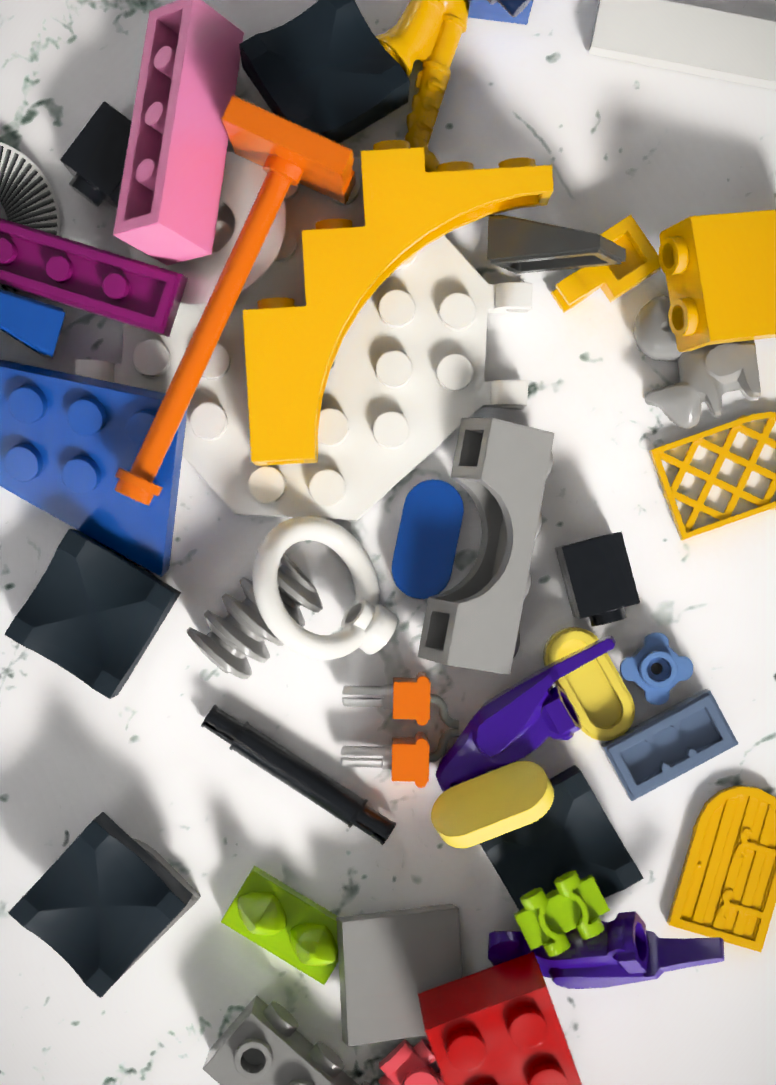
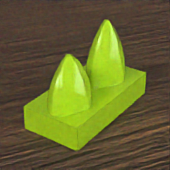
M254 865L224 914L221 923L325 985L339 962L336 920L338 916Z

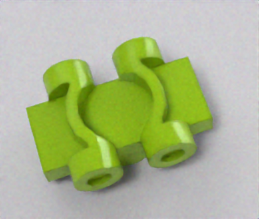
M575 870L570 871L554 880L556 890L545 894L542 888H536L520 898L524 908L513 913L531 950L543 945L549 957L557 956L571 946L565 933L577 928L581 938L587 940L597 936L605 929L599 916L610 911L592 874L580 879Z

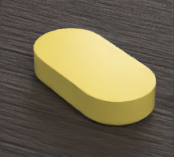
M566 627L558 630L548 639L544 647V666L546 667L556 660L598 641V637L592 632L579 627ZM607 652L554 682L555 686L558 685L564 689L579 715L582 726L581 730L589 737L600 741L614 740L625 734L631 727L635 716L634 701Z
M516 761L444 791L432 807L431 821L446 844L454 848H469L542 818L553 803L554 788L540 765L531 761Z

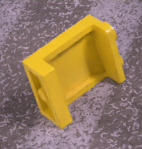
M776 210L690 216L661 231L659 263L666 275L670 300L668 320L670 328L675 335L679 352L693 351L713 344L776 338Z

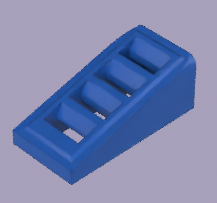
M0 289V330L44 358L48 357L53 360L65 320L63 308Z

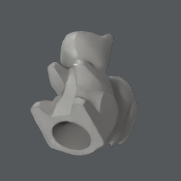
M666 295L655 297L640 309L634 328L636 345L644 355L655 361L678 362L680 382L648 392L645 395V402L648 405L658 407L675 425L684 429L695 427L700 421L702 402L706 403L714 418L721 417L722 395L727 392L740 390L745 399L749 401H756L758 396H761L754 340L713 344L693 351L679 352L675 335L670 328L668 320L669 297Z

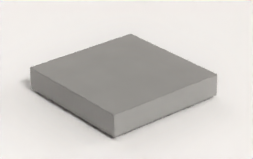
M453 904L337 917L342 1041L350 1047L426 1035L418 993L462 978L459 908Z

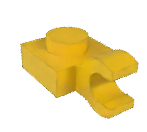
M631 214L600 234L626 249V261L617 265L581 268L555 285L557 289L550 294L563 313L581 303L599 288L602 289L608 300L612 302L661 269L659 255Z

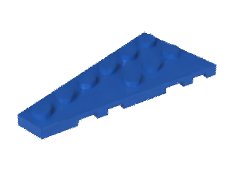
M0 359V487L162 577L169 570L187 410L153 483L163 487L159 496H153L148 506L115 491L114 489L119 480L115 475L119 468L130 472L166 393Z

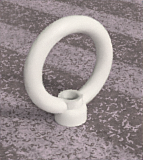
M300 516L278 524L263 539L253 564V592L264 622L281 643L302 656L318 660L341 658L352 653L357 648L371 655L385 646L396 629L398 618L385 606L379 604V585L374 566L365 549L352 534L340 525L325 518ZM312 540L327 545L342 558L351 573L355 586L356 601L345 612L341 621L343 629L337 633L319 635L306 630L290 616L282 602L277 582L279 563L285 551L299 541Z

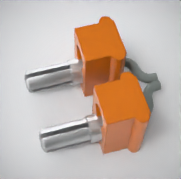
M419 672L416 678L393 677V685H345L342 690L343 695H384V698L342 697L344 706L393 709V719H416L419 725L424 726L430 720L431 702L437 705L442 722L453 729H449L439 738L438 748L433 753H429V740L423 732H417L415 737H392V745L343 746L340 755L383 756V758L341 757V765L343 767L391 769L392 781L415 782L417 787L423 788L429 782V762L442 758L446 752L448 741L453 737H459V720L452 719L448 715L447 704L443 698L430 693L431 682L424 672Z

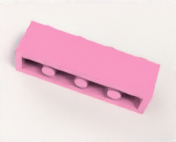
M177 0L149 12L113 235L167 266L212 254L229 140L222 117L232 95L235 96L241 57L239 44L243 42L244 32L202 0Z

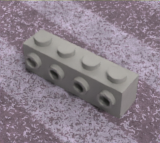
M257 995L209 1049L202 1068L219 1085H358L342 1071L345 1068L344 1063L330 1047L322 1042H317L313 1045L297 1031L299 1027L298 1022L288 1010L274 1001L267 1005ZM363 1082L361 1085H371V1084L368 1083V1082Z

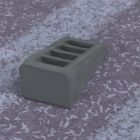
M490 215L488 220L487 260L515 274L617 265L626 261L625 248L597 233L505 215Z

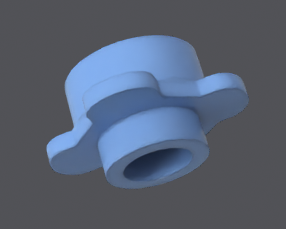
M653 632L645 636L644 645L638 648L632 657H626L622 660L620 673L625 680L634 681L644 691V697L647 702L653 705H662L669 700L670 690L679 681L690 679L693 674V664L688 657L679 656L669 647V640L666 635ZM654 663H659L662 666V671L659 674H653L651 671Z

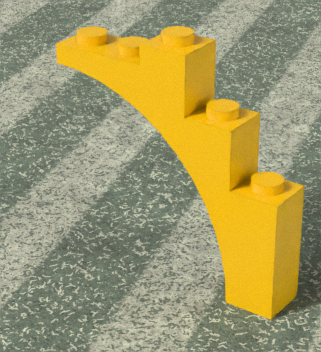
M404 140L377 142L373 145V150L361 151L365 226L353 227L351 220L336 218L316 222L315 229L302 230L306 306L295 307V300L293 298L275 297L258 300V309L243 310L251 462L256 466L318 463L320 413L331 367L345 335L360 310L377 288L410 257L426 245L454 229L490 215L514 209L547 205L554 190L552 165L536 166L535 159L519 157L499 162L498 168L474 169V165L471 162L452 161L438 165L436 167L437 172H425L424 147L410 148V143Z

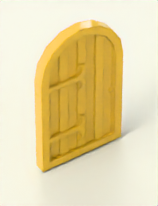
M735 785L719 790L707 800L696 819L667 924L709 938L720 937L724 942L762 952L776 904V797L754 786Z

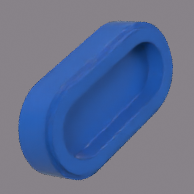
M432 479L420 482L410 490L404 502L391 571L396 586L404 594L412 598L427 599L430 596L438 595L445 589L451 578L464 514V505L459 492L445 481Z

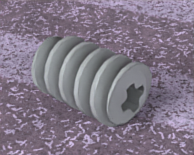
M283 554L280 561L282 565L278 568L277 574L279 593L290 616L301 627H304L305 619L300 606L319 613L323 609V604L316 587L286 554ZM243 577L239 582L246 599L241 602L225 593L221 598L228 615L222 618L207 610L203 615L211 631L205 635L189 627L187 634L199 650L224 673H230L241 679H248L252 675V669L247 656L260 663H265L270 658V653L264 639L278 646H283L284 644L274 636L264 622L256 604L252 581Z

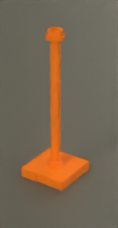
M233 95L222 117V122L235 154L263 166V170L267 172V175L130 472L119 468L115 477L119 478L114 489L115 491L148 506L153 496H159L163 487L153 483L290 185L298 186L300 183L346 205L356 184L355 171L352 169L354 164L353 150Z

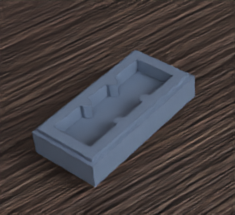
M704 689L629 729L618 738L609 740L600 746L628 799L634 801L735 747L739 743L710 690Z

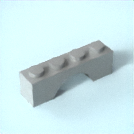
M461 418L450 478L468 492L477 507L482 528L481 546L475 564L458 585L444 593L428 597L417 657L448 666L505 675L511 674L513 658L516 656L520 646L519 625L524 598L527 596L531 586L530 565L534 543L542 526L541 505L545 483L553 466L552 445L555 433L496 418Z

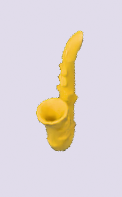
M410 0L396 25L384 34L375 36L389 55L400 64L408 77L412 73L413 64L416 60H420L423 63V70L419 71L415 79L414 87L418 88V93L412 97V112L406 116L408 132L405 135V141L410 143V148L424 147L425 172H437L436 167L440 165L435 155L429 151L428 144L451 74L449 69L461 34L467 28L468 0Z

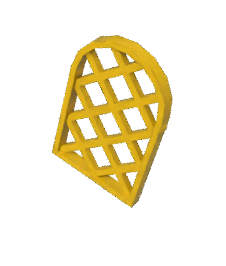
M775 412L742 415L737 420L649 450L663 489V496L667 500L680 540L691 538L767 510H776V501L770 502L776 491V472L774 473L756 464L764 445L776 449V441L768 437L776 422ZM768 419L761 433L742 425L754 420ZM730 429L722 447L703 439L704 437ZM738 432L757 440L749 460L729 451ZM691 442L683 461L664 453L667 450ZM698 446L718 454L709 474L690 465ZM725 458L745 467L736 487L716 478ZM661 460L679 468L671 486ZM752 471L771 480L763 499L743 491ZM686 472L705 481L697 500L677 492ZM712 485L732 494L723 513L704 505ZM739 497L758 506L731 516ZM675 499L693 508L685 525L683 524ZM700 511L719 520L691 530Z

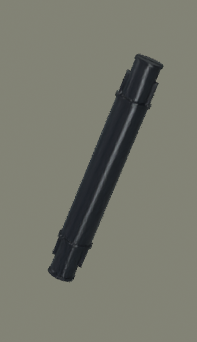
M214 705L201 724L202 728H206L231 745L229 750H234L347 824L349 828L353 825L380 842L381 845L385 843L396 826V822H392L366 805L368 802L366 798L363 799L251 726L248 721L243 724L218 708L217 705Z

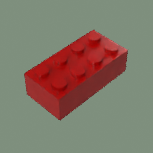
M534 952L418 993L424 1029L445 1085H582Z

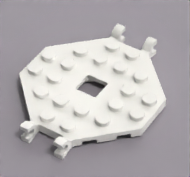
M353 157L354 164L352 169L355 171L356 184L346 205L300 183L298 186L290 185L284 198L287 210V226L280 251L264 275L252 286L240 293L188 405L182 456L236 515L288 518L316 516L331 520L357 521L460 427L461 418H471L482 407L523 410L524 406H527L529 380L484 381L488 313L528 315L529 309L532 308L533 283L506 282L496 285L488 284L444 235L426 245L401 264L377 288L360 310L345 335L334 360V367H331L322 399L318 428V463L256 466L251 462L243 310L258 309V300L275 297L293 298L295 300V307L306 306L302 230L315 229L316 222L336 218L351 220L353 227L365 226L361 158ZM221 201L219 202L212 253L220 250L229 242L235 229L234 214ZM180 303L169 337L124 323L122 363L76 359L75 375L166 393L207 304L190 305Z

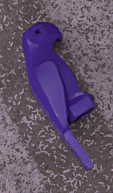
M608 635L556 660L486 701L471 718L456 742L440 761L435 775L441 790L444 792L457 784L485 774L488 771L520 761L537 750L549 737L558 740H569L572 738L575 732L582 729L579 715L564 689L558 685L553 687L552 684L568 673L612 650L616 643L613 636Z
M636 911L618 913L615 920L610 922L602 921L605 929L597 936L587 940L581 938L577 928L565 933L571 946L565 952L553 957L547 955L543 945L531 950L522 931H493L489 933L488 959L493 966L534 952L542 975L552 978L556 985L568 989L607 988L655 980L664 972L725 961L724 940L722 938H659L654 932L646 930L645 922Z

